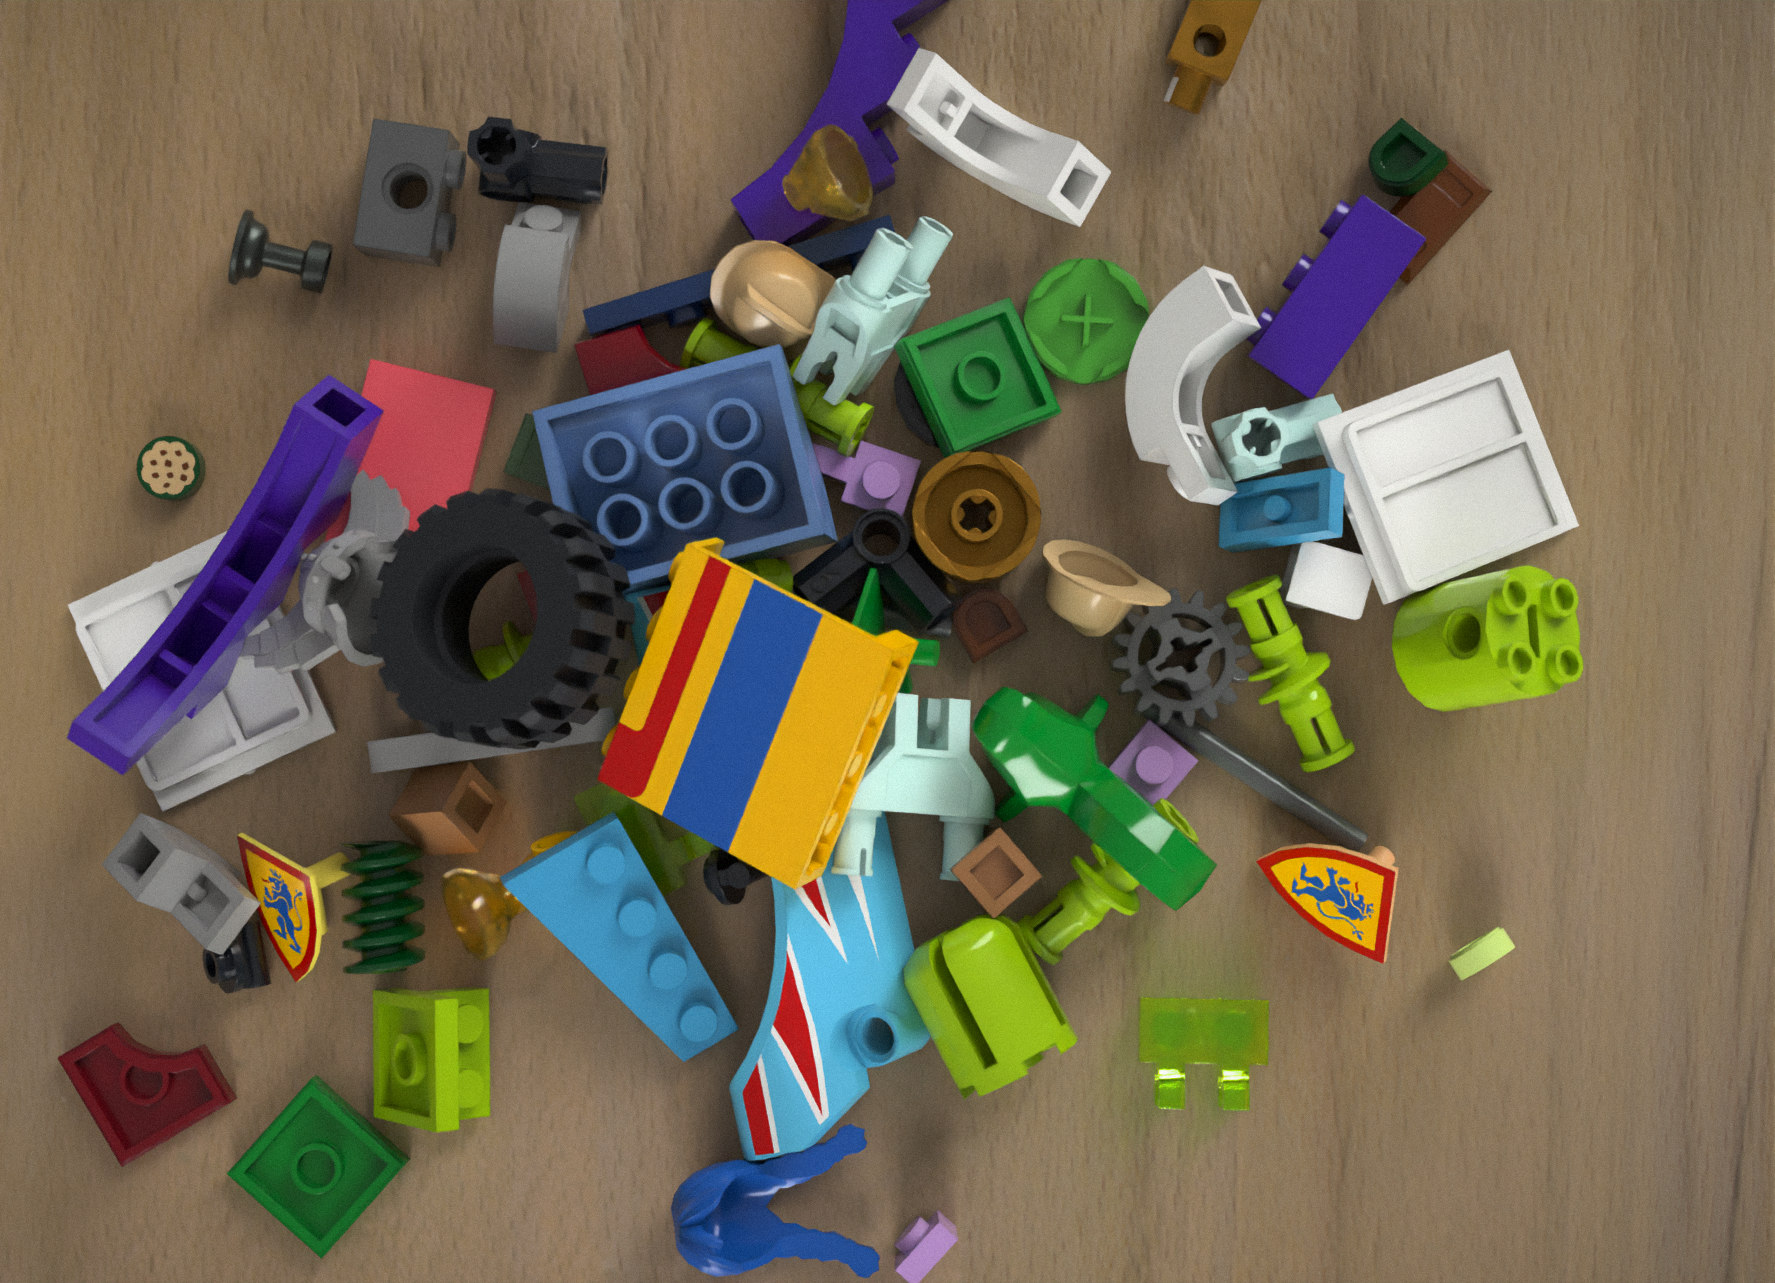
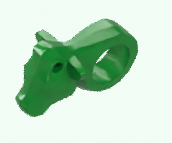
M1009 687L1000 688L984 701L972 720L971 725L975 736L982 744L986 757L1011 787L995 807L994 814L1002 822L1009 821L1029 806L1057 808L1065 813L1084 834L1120 867L1173 910L1177 911L1201 891L1217 863L1159 813L1150 802L1106 767L1100 760L1095 732L1109 707L1107 700L1099 694L1094 695L1076 716L1039 694L1033 692L1023 694Z

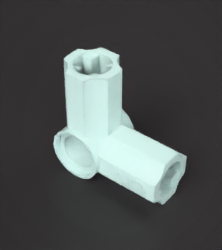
M1329 394L1272 411H1268L1265 407L1247 410L1212 422L1211 426L1221 461L1235 484L1283 469L1282 465L1324 455L1312 424L1340 414L1342 410L1336 402L1334 394Z

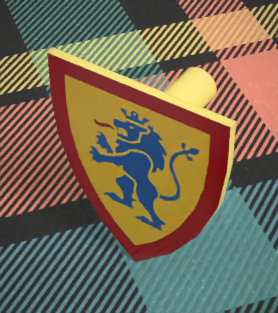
M240 833L237 835L249 892L261 902L256 909L259 918L280 959L294 981L298 982L314 968L320 953L322 935L328 931L321 889L350 875V873L341 871V864L349 860L343 853L338 852L304 868L246 834Z

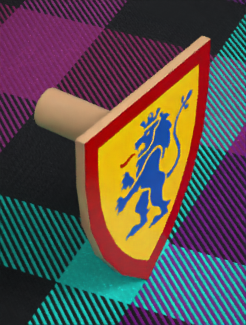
M1307 843L1281 847L1256 860L1274 889L1303 919L1325 936L1377 962L1385 963L1399 869L1393 866L1395 857L1388 848L1375 846L1366 855L1340 846Z

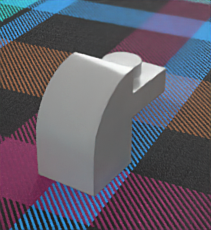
M518 202L512 225L504 226L499 246L493 292L494 344L557 353L569 312V271L581 232V211Z
M142 813L138 815L102 864L136 901L171 913L206 950L223 955L261 904L237 880L241 873L219 854L180 829Z

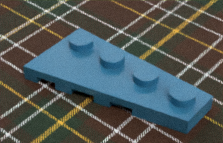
M615 812L608 814L500 877L502 884L683 1062L739 1030Z

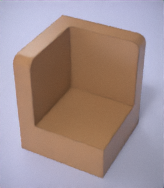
M471 762L421 766L414 771L388 816L417 846L424 849L426 855L480 852L507 801Z
M992 827L984 834L985 838L949 869L980 904L979 908L984 914H989L992 919L998 916L1042 877L1001 827Z

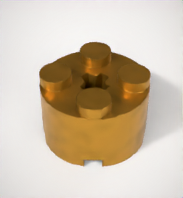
M984 451L955 453L934 465L919 484L911 514L914 540L927 560L946 577L965 583H983L996 580L1014 570L1029 555L1036 543L1041 526L1039 493L1027 472L1008 457ZM969 503L975 509L983 504L989 507L991 513L986 519V523L990 530L982 533L980 529L975 527L968 532L965 531L960 525L965 516L961 506Z

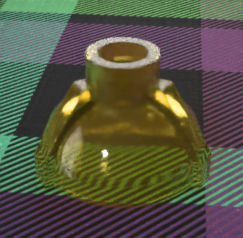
M829 124L816 130L804 145L801 155L789 174L783 177L785 195L790 204L798 211H803L810 207L812 213L847 221H855L869 214L868 208L872 203L873 189L867 166L852 136L849 137L836 125Z
M455 868L443 874L441 879L443 881L442 895L450 921L468 954H472L481 961L497 954L508 939L512 919L528 909L502 884L499 874L463 868Z

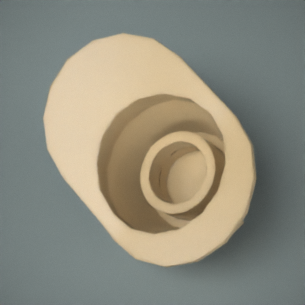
M753 240L735 246L719 260L711 276L710 298L716 314L730 329L761 349L780 344L784 348L786 360L796 359L800 354L803 355L814 332L818 311L836 279L787 246L776 241Z
M1067 539L1051 540L1043 546L1042 557L1049 566L1046 602L1054 612L1067 620L1084 636H1103L1124 620L1134 604L1162 606L1171 602L1170 593L1140 576L1120 558L1101 548Z

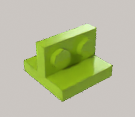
M475 986L431 991H414L396 987L373 989L375 1118L438 1133L460 1130L459 1120L490 1116L489 988Z

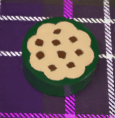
M162 436L150 441L140 452L136 466L137 476L143 488L151 495L168 501L184 500L195 494L201 487L206 473L205 461L199 449L189 441L174 436Z

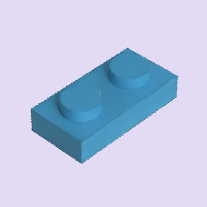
M1330 467L1235 483L1234 485L1238 492L1220 505L1218 547L1231 553L1342 537L1345 475Z

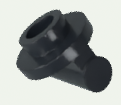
M716 845L712 847L709 857L706 858L703 866V877L708 891L714 894L721 904L726 906L739 904L744 898L746 886L769 876Z
M259 921L246 923L223 955L206 950L205 948L203 950V966L207 978L212 984L218 983L225 993L229 994L245 988L251 989L271 984Z

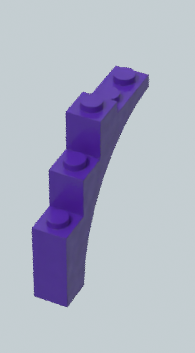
M848 0L844 37L828 87L806 126L769 170L730 199L734 212L752 240L776 241L784 246L803 242L895 184V169L892 164L898 161L899 157L883 130L878 127L870 132L868 126L893 111L887 103L918 48H921L911 33L901 37L899 32L949 0Z
M330 375L293 405L278 442L254 488L201 572L135 657L107 688L72 721L67 735L68 740L121 775H124L185 715L193 719L228 685L246 637L283 602L304 550L338 519L384 412L382 409Z

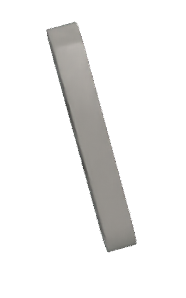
M614 708L599 709V712L585 725L569 722L572 728L569 736L554 743L540 741L536 748L529 749L497 748L460 742L457 739L441 737L432 732L369 741L367 745L371 774L604 741L610 730L616 725Z

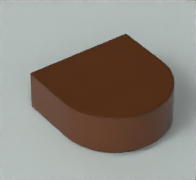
M981 588L969 592L963 597V603L954 611L953 626L955 633L973 664L1028 632L1027 627L1009 598L994 589Z

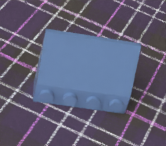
M780 344L532 411L553 505L578 514L592 523L593 532L604 535L616 550V557L610 562L625 566L631 584L629 589L622 591L623 598L631 593L671 585L672 583L668 579L670 566L676 555L685 550L687 543L717 537L725 541L719 556L735 564L768 558L774 559L838 542L822 473L783 348Z

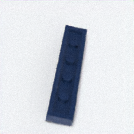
M886 215L787 247L793 249L826 272L847 265H851L853 272L876 230L885 228L894 233L895 230L890 215ZM715 269L582 310L589 334L593 338L639 325L645 335L644 328L668 321L670 329L682 328L700 322L706 318L705 309L714 307L710 298L711 276Z

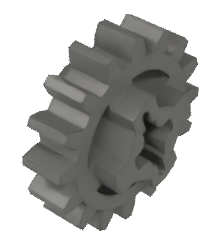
M1172 588L1168 591L1171 596L1170 603L1164 606L1142 605L1145 614L1144 618L1131 611L1127 613L1123 622L1131 631V634H1115L1111 641L1113 646L1124 651V657L1113 660L1109 664L1110 671L1125 672L1127 680L1116 691L1119 696L1133 691L1139 697L1133 709L1136 715L1152 707L1157 710L1155 716L1156 725L1163 727L1167 724L1172 714H1178V720L1182 729L1193 726L1195 711H1199L1201 716L1208 722L1217 718L1218 711L1214 703L1215 700L1228 706L1236 702L1238 697L1229 687V684L1244 683L1248 680L1249 673L1242 668L1236 667V661L1248 656L1251 650L1249 646L1234 644L1232 637L1243 628L1241 621L1228 625L1221 621V617L1224 615L1227 607L1225 603L1220 602L1209 611L1203 608L1204 592L1197 590L1191 596L1188 603H1182L1178 589ZM1177 618L1190 619L1199 623L1207 630L1199 633L1182 628ZM1148 629L1150 633L1148 637L1153 644V650L1150 660L1139 667V646ZM1172 645L1178 652L1186 649L1190 651L1198 646L1203 647L1186 665L1187 672L1182 666H1177L1173 669L1169 666L1160 672L1156 671L1173 652ZM1219 651L1221 659L1220 671L1214 685L1211 687L1210 683L1212 681L1206 671L1211 655ZM1162 684L1178 689L1182 698L1187 700H1174L1164 697L1152 689V687Z

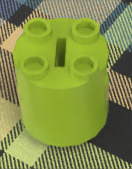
M1526 565L1438 584L1415 592L1402 602L1393 624L1392 650L1397 672L1411 695L1425 707L1442 712L1556 693L1564 684L1576 682L1583 672L1584 663L1579 651L1580 629L1576 616L1579 601L1577 591L1568 579H1555L1545 570Z

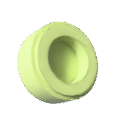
M1498 926L1453 953L1448 962L1460 980H1464L1500 959L1516 946L1504 928H1499Z

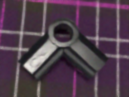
M489 116L481 127L470 131L467 154L480 170L479 195L490 199L515 203L534 202L535 197L580 204H603L608 178L609 152L607 147L542 140V137L538 134L517 129L511 119Z
M886 508L872 509L864 513L857 520L854 529L793 576L792 590L796 596L837 616L861 597L870 568L877 569L882 592L919 636L928 631H933L947 620L963 603L961 594L921 552L917 542L910 535L905 519L897 512ZM884 534L893 538L898 547L889 555L877 556L871 554L865 548L864 543L874 535Z

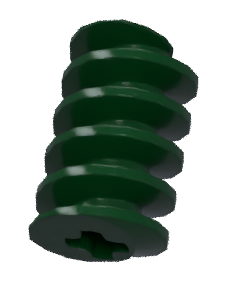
M399 840L341 843L342 846L360 851V857L341 864V871L360 877V883L341 890L342 897L360 902V909L343 915L342 922L361 928L360 935L342 941V948L361 954V960L343 967V973L381 974L406 971L407 967L425 959V951L422 948L407 944V941L422 936L425 933V925L408 919L406 916L422 910L425 907V900L406 893V890L424 882V874L407 868L405 864L423 857L424 849Z

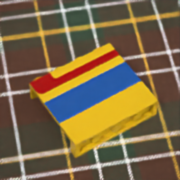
M717 537L687 543L685 550L676 555L670 566L668 579L672 584L664 605L656 611L648 624L646 640L649 644L641 665L631 673L626 682L623 696L627 702L619 723L610 730L604 740L602 755L606 757L597 780L789 887L797 889L817 879L824 873L919 641L898 630L878 636H873L720 557L719 555L725 541Z

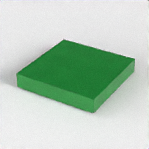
M1010 297L902 338L894 345L944 459L955 453L974 451L1053 419L1062 412Z
M315 1075L227 1172V1175L322 1259L408 1163L410 1158L321 1078Z

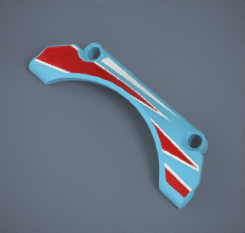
M671 585L643 590L624 596L625 601L634 603L635 623L630 626L639 665L642 663L649 644L646 640L648 624L656 611L664 605ZM882 811V817H876L872 858L873 876L831 873L834 859L833 848L823 875L797 889H793L771 877L775 905L776 938L774 968L768 1000L752 1045L729 1085L744 1160L752 1161L772 1158L787 1153L800 1152L815 1145L870 1088L867 1068L879 1067L922 1049L929 1041L930 1034L903 982V968L915 950L885 811ZM888 1024H889V1026H890L891 1029H892V1032H893V1034H894V1037H893V1036L891 1035V1033H890Z

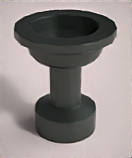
M246 209L240 220L232 249L228 282L232 285H237L241 279H253L257 277L263 266L300 275L302 289L322 294L330 268L333 244L313 240L305 251L270 242L268 229L264 224L255 220L252 210Z

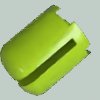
M978 914L961 923V926L952 927L919 946L912 953L903 968L904 986L964 1100L975 1090L980 1097L1027 1075V1069L1044 1059L1042 1052L1056 1046L1061 1055L1078 1041V1037L1019 925L1005 914H999L994 919L989 914Z

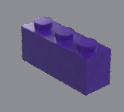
M1363 194L1357 197L1351 206L1340 200L1319 230L1321 234L1328 238L1314 259L1304 253L1281 284L1290 291L1289 295L1276 313L1266 306L1257 318L1261 328L1246 338L1247 341L1253 344L1246 355L1247 358L1310 400H1313L1427 239Z

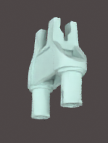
M927 216L919 217L907 240L888 229H877L852 275H844L833 284L818 311L814 332L792 377L805 385L814 380L818 371L825 376L834 372V381L823 397L834 406L843 402L849 392L855 396L865 392L895 349L894 345L909 332L931 296L929 291L930 285L927 280L948 243L951 241L953 233L940 222Z
M897 693L834 846L831 873L873 876L872 858L876 817H882V811L939 815V821L944 822V847L940 879L959 881L949 869L983 840L984 825H989V820L994 819L995 811L993 791L969 752L971 700L921 698L918 718V695Z

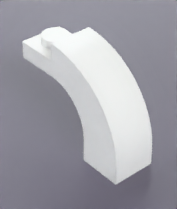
M918 48L887 103L891 109L910 124L907 128L909 133L956 167L1030 208L1081 227L1111 174V171L1079 141L1044 130L1011 114L976 90L937 53Z
M1202 266L1171 290L1146 321L1136 341L1129 362L1125 404L1129 432L1139 459L1170 465L1167 468L1170 482L1177 492L1189 501L1219 505L1238 491L1206 432L1202 417L1203 391L1209 374L1216 363L1229 350L1258 331L1261 326L1234 277L1231 274L1206 266Z

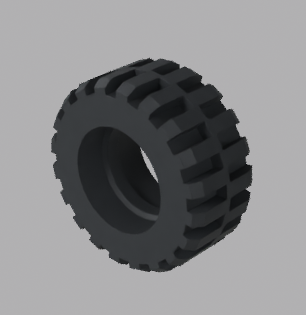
M486 488L480 494L466 491L451 496L446 501L448 509L434 504L419 515L417 521L420 527L416 531L405 529L393 545L398 551L392 563L383 562L376 579L382 581L383 585L379 599L372 598L370 618L377 620V633L370 634L373 657L383 658L385 666L379 669V676L386 690L400 694L396 699L398 707L410 719L422 721L424 728L436 735L457 739L460 742L519 750L536 748L540 741L554 743L569 736L572 731L569 722L585 725L599 712L600 707L595 703L596 699L600 695L612 696L620 682V677L614 675L619 659L629 660L633 642L626 641L624 638L626 625H633L635 623L634 603L625 601L622 591L629 589L631 584L625 566L610 562L616 557L615 548L604 535L593 532L592 523L578 514L522 493L516 494L504 489ZM521 562L529 573L536 592L537 619L531 641L520 659L502 675L488 680L478 668L472 655L469 641L471 612L485 584L501 569L513 563Z

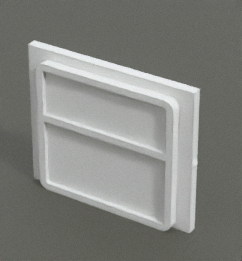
M1510 350L1312 424L1328 467L1345 475L1344 507L1383 605L1579 526Z
M227 531L161 562H154L150 567L68 604L76 622V633L103 691L135 657L171 613L201 572ZM280 605L248 636L259 634L285 617ZM239 656L228 685L193 719L185 715L136 764L146 785L153 790L162 812L243 775H251L256 769L338 731L310 670L304 672L301 668L279 674L275 671V668L256 669L254 667V659H242Z

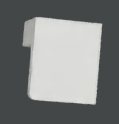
M1314 541L1292 544L1279 593L1284 604L1297 609L1311 608L1350 620H1358L1361 618L1372 575L1364 555Z

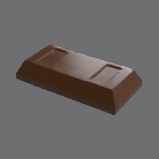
M1446 149L1443 152L1446 153L1449 164L1422 190L1412 195L1403 196L1389 211V213L1427 238L1399 277L1406 285H1409L1492 192Z

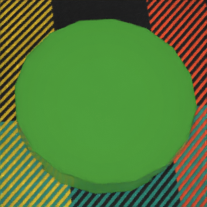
M1092 258L1069 259L1046 271L1030 291L1023 316V325L1041 367L1054 377L1078 385L1104 383L1128 369L1136 341L1149 317L1148 302L1136 279L1116 263Z

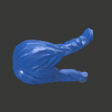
M848 1124L839 1128L836 1136L830 1138L826 1143H817L804 1151L787 1153L782 1157H772L765 1161L734 1159L714 1163L694 1172L680 1184L674 1194L671 1205L677 1250L688 1264L701 1272L715 1277L738 1275L765 1265L776 1257L790 1258L795 1256L802 1260L817 1258L821 1262L838 1260L843 1264H848L857 1276L863 1278L871 1277L872 1273L879 1271L880 1260L878 1253L873 1247L858 1244L851 1238H846L836 1231L822 1232L817 1229H807L797 1223H783L776 1214L766 1207L779 1188H789L795 1184H802L812 1177L828 1171L835 1162L841 1161L844 1156L856 1154L865 1149L867 1141L864 1138L865 1129Z

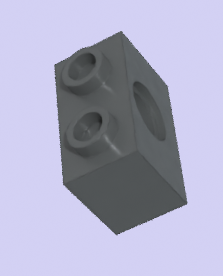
M373 118L353 246L365 256L440 267L443 251L451 252L457 226L456 214L449 213L453 188L461 189L463 186L467 157L465 151L459 150L460 143L450 130ZM413 181L426 182L428 194L425 201L413 209L401 208L399 195L403 187Z

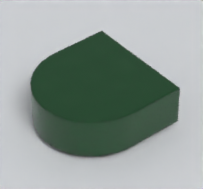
M1400 118L1375 142L1368 159L1375 184L1380 190L1392 196H1408L1417 193L1449 164L1446 153L1403 118Z

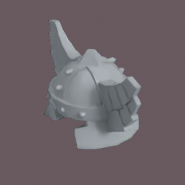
M362 470L355 477L350 489L351 509L348 524L343 534L323 542L317 549H313L309 555L307 553L301 554L303 560H300L301 573L298 584L300 600L289 611V614L273 626L259 634L246 637L239 656L242 659H254V667L256 669L275 668V671L282 674L301 668L306 672L339 650L348 661L362 667L379 664L384 661L383 658L373 657L370 634L377 633V620L370 618L372 598L379 599L383 582L376 579L383 562L392 563L398 551L393 545L403 531L409 529L410 511L403 506L400 492L396 488L390 489L382 475L371 480L368 474Z

